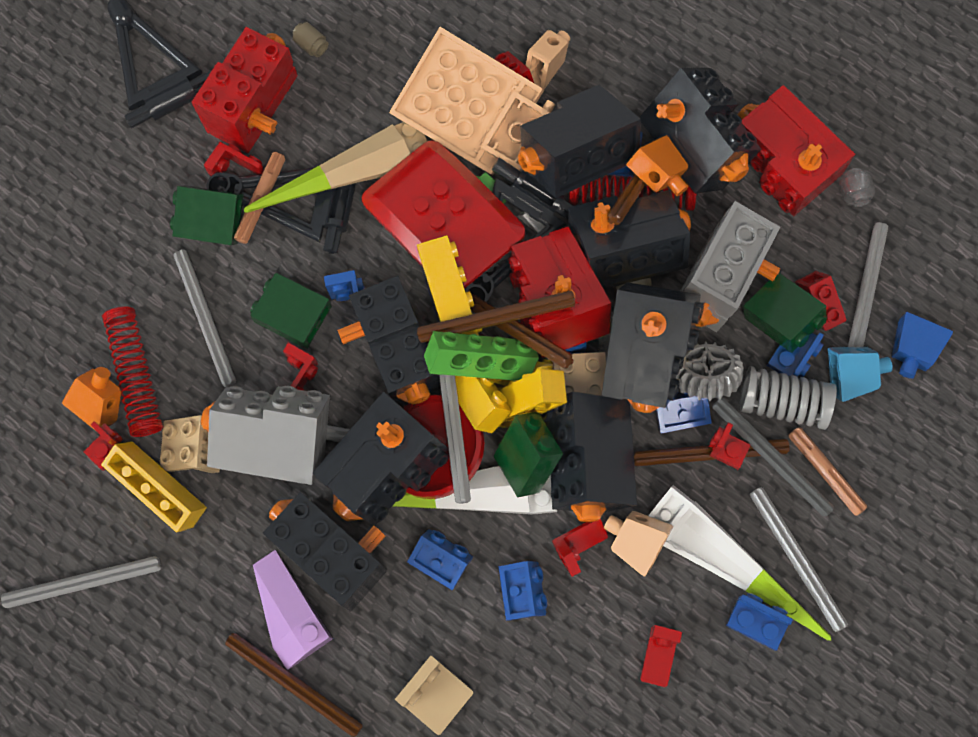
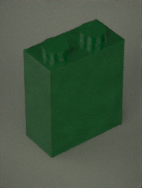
M177 186V190L173 194L175 214L171 217L170 228L173 230L172 236L225 245L238 244L234 236L241 222L243 194L192 186Z
M275 273L272 279L269 278L263 288L264 293L260 300H256L253 303L250 316L254 323L308 349L332 307L330 300Z
M778 273L773 282L769 280L743 306L744 317L747 321L791 353L797 347L804 346L809 339V335L815 329H821L827 320L826 305L780 273Z
M532 412L514 417L494 454V458L515 495L519 498L540 493L563 452L539 412Z

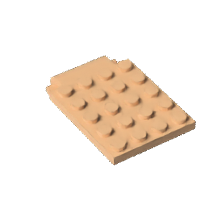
M439 27L389 113L493 176L495 172L492 171V168L499 157L520 171L521 166L518 161V155L521 150L520 125L551 113L555 104L547 100L543 108L536 103L544 92L541 87Z

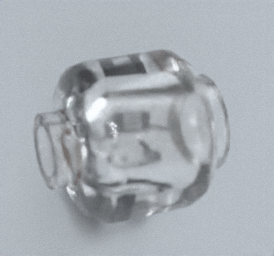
M859 168L850 169L839 181L843 200L848 205L856 207L865 206L876 194L872 176L868 171Z

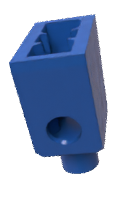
M906 312L899 319L892 351V358L903 362L899 374L913 379L917 369L927 371L937 360L952 336L953 331Z

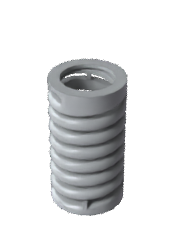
M749 366L743 383L739 409L740 412L750 414L753 412L754 407H756V414L758 416H762L764 412L768 418H772L775 414L777 420H782L785 416L787 422H792L795 418V422L800 425L803 424L806 417L805 423L807 426L811 427L816 423L819 429L826 430L835 407L836 384L823 381L818 382L813 379L808 381L804 377L798 379L795 375L788 377L785 373L778 375L776 371L768 373L766 369L762 368L756 371L755 367ZM820 395H821L820 411H819V414H817L818 406H819V398H820Z

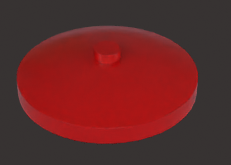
M430 395L427 400L419 404H407L403 407L448 447L442 395ZM459 405L468 478L470 481L476 474L483 458L484 433L474 429ZM450 458L445 465L433 473L430 482L425 487L420 488L418 492L408 487L406 493L421 499H439L453 494Z

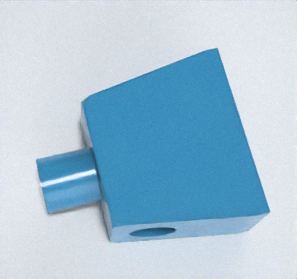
M868 347L828 348L830 383L836 384V398L842 402L879 389L881 386L880 374L892 371L890 358H879L878 352Z

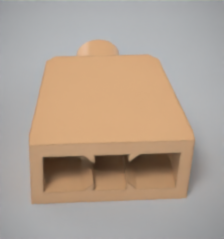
M547 30L528 51L526 66L531 71L534 83L543 90L565 61L570 36L565 31H559L556 34L551 30Z
M632 511L625 521L611 515L604 529L617 536L611 546V550L641 575L646 576L674 526Z

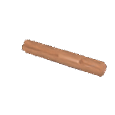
M278 152L272 153L249 205L271 193L285 162L284 155ZM263 208L249 213L245 212L235 233V240L243 244L248 243Z
M801 427L793 430L789 434L791 441L850 511L857 516L866 510L867 505L804 430Z

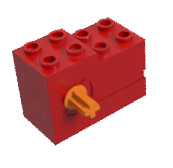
M245 27L223 63L217 62L191 102L207 133L236 146L246 153L250 152L262 131L270 135L275 132L277 121L271 119V117L298 76L293 66L294 62L290 50L286 47L285 41L280 36L274 33H268L264 36Z
M784 85L769 96L765 103L762 102L760 105L747 104L737 114L742 120V125L756 137V143L762 149L750 162L757 172L763 173L759 181L762 190L767 195H772L778 201L779 207L784 212L790 213L793 217L843 175L855 156V153Z
M569 227L551 232L545 237L539 236L511 246L512 257L509 258V264L513 273H510V280L513 287H518L520 291L519 303L567 291H572L575 298L574 307L520 319L523 325L564 350L610 334L611 302Z

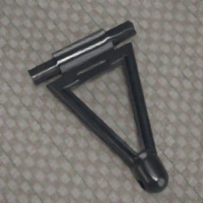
M110 0L107 10L116 28L129 110H134L125 115V119L131 129L151 118H154L156 121L192 102L211 71L201 75L202 70L138 17L127 0ZM133 28L181 68L177 72L138 91L128 33Z
M499 157L493 165L492 171L509 181L511 185L508 186L495 178L492 193L501 202H503V199L545 226L533 238L545 237L551 232L562 229L566 223L553 214L556 212L568 220V207L573 205L563 200L564 195L555 198L544 188V184L542 182L539 183L530 173L522 168L519 171ZM509 259L492 275L488 276L484 272L465 288V292L470 291L471 294L487 302L493 290L512 273Z
M316 167L282 171L279 173L274 185L289 183ZM220 172L213 174L208 179L206 187L212 190H220L222 188L225 192L243 194L242 205L246 207L249 205L252 196L243 191L247 188L257 187L262 174L238 177L234 174ZM356 183L318 192L311 225L273 206L263 208L261 215L319 243L322 239L323 230L326 228L327 234L323 251L329 254L338 253L341 235L347 231Z

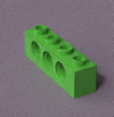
M433 331L424 354L430 374L502 380L522 379V375L533 372L539 359L535 350L517 339Z

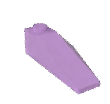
M274 550L253 564L272 647L285 668L289 670L333 638L277 551Z

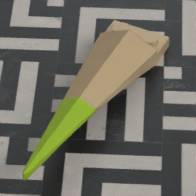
M404 122L395 126L392 124L244 208V212L249 213L321 191L381 178L428 140L423 133Z

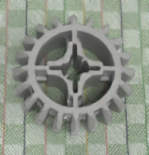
M706 341L702 345L697 343L694 350H690L686 357H684L683 367L679 370V374L676 375V379H680L681 393H688L689 398L697 396L698 400L707 398L711 401L712 398L721 400L722 396L730 397L732 392H737L743 380V362L740 360V355H736L734 349L727 350L726 345L717 346L716 342L712 345L707 344Z

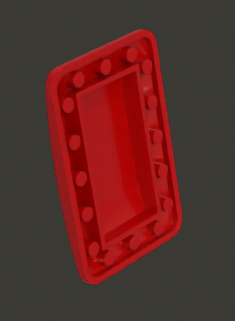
M432 140L423 143L371 185L362 195V203L365 208L421 266L422 262L417 250V244L443 236H448L449 242L454 241L459 255L455 257L457 267H463L466 282H463L464 289L511 250V246L520 243L525 237V228L519 219L463 163L437 141Z

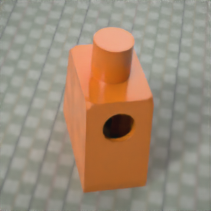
M667 135L639 148L626 164L654 192H659L669 187L678 197L689 187L681 178L688 169V164Z
M97 367L78 376L74 380L62 404L90 427H92L90 424L93 421L101 426L104 423L111 426L117 421L121 390L109 380L111 372L107 368Z

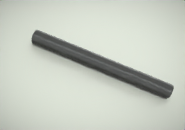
M724 398L717 400L713 404V409L727 423L733 424L732 428L822 516H827L833 511L834 506Z

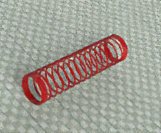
M608 175L604 176L602 187L600 178L598 179L599 200L603 197L605 180L607 198L611 197L613 180L615 186V196L617 195V197H619L621 180L623 184V190L625 189V179L623 175L620 176L618 188L617 179L615 175H613L611 178L610 187ZM631 175L627 179L626 186L632 178ZM597 179L594 182V187L593 181L590 182V202L594 201ZM586 184V187L585 185L582 186L583 204L586 203L588 184ZM647 185V195H651L652 189ZM690 186L687 188L685 196L686 211H693L696 204L697 194L693 192ZM580 187L570 191V204L577 205ZM644 188L640 192L639 197L643 196ZM671 190V194H672V197H673V199H674V198H675V194H674V193L672 192V190ZM683 193L680 195V202H679V209H680V210L682 209Z
M121 306L106 311L102 315L104 327L107 328L106 334L109 336L107 340L110 343L109 349L113 351L111 357L114 359L115 372L118 374L117 380L120 382L118 387L122 389L121 396L124 397L122 403L126 405L124 411L127 412L126 419L129 420L128 430L133 437H143L161 431L163 423L160 419H155L161 413L151 412L158 408V405L150 404L157 398L149 396L155 391L152 388H148L153 382L145 381L151 375L144 373L149 367L143 365L147 362V359L141 358L144 356L145 351L139 350L144 344L138 342L142 337L136 335L140 329L135 327L138 324L134 320L136 317L135 309L129 306ZM121 315H127V316L122 317V318H115V317H118V316H121ZM128 322H135L134 325L129 327L112 328ZM132 329L137 330L135 333L129 335L114 336L115 334L122 331ZM109 330L115 331L111 335L108 333ZM111 337H112V338H119V339H117V340H115V341H113V342L110 341V338H111ZM139 337V339L132 342L116 343L126 338ZM112 345H119V346H120V347L116 348L115 350L112 349ZM141 345L132 350L117 351L126 346ZM115 352H116V353H123V354H121V355H119V356H117V357L114 356V353H115ZM143 352L141 355H138L136 357L120 358L127 354ZM116 360H122V361H124V362L120 363L119 365H117V364L115 363ZM135 360H145L136 365L122 366ZM118 368H128L122 372L117 371ZM136 368H146L136 373H125ZM120 375L129 376L123 380L119 379ZM148 375L140 380L126 381L133 377ZM122 383H133L125 388L121 387ZM150 383L144 387L128 389L138 384ZM124 390L134 391L126 396L123 395ZM143 391H152L140 396H131ZM126 398H130V399L138 398V399L133 400V401H131V402H129V403H125V399H126ZM153 399L145 403L133 404L140 400ZM128 406H140L131 411L126 410ZM156 406L149 410L134 412L145 407ZM130 414H141L133 419L128 418ZM157 414L156 416L150 418L138 419L143 416Z

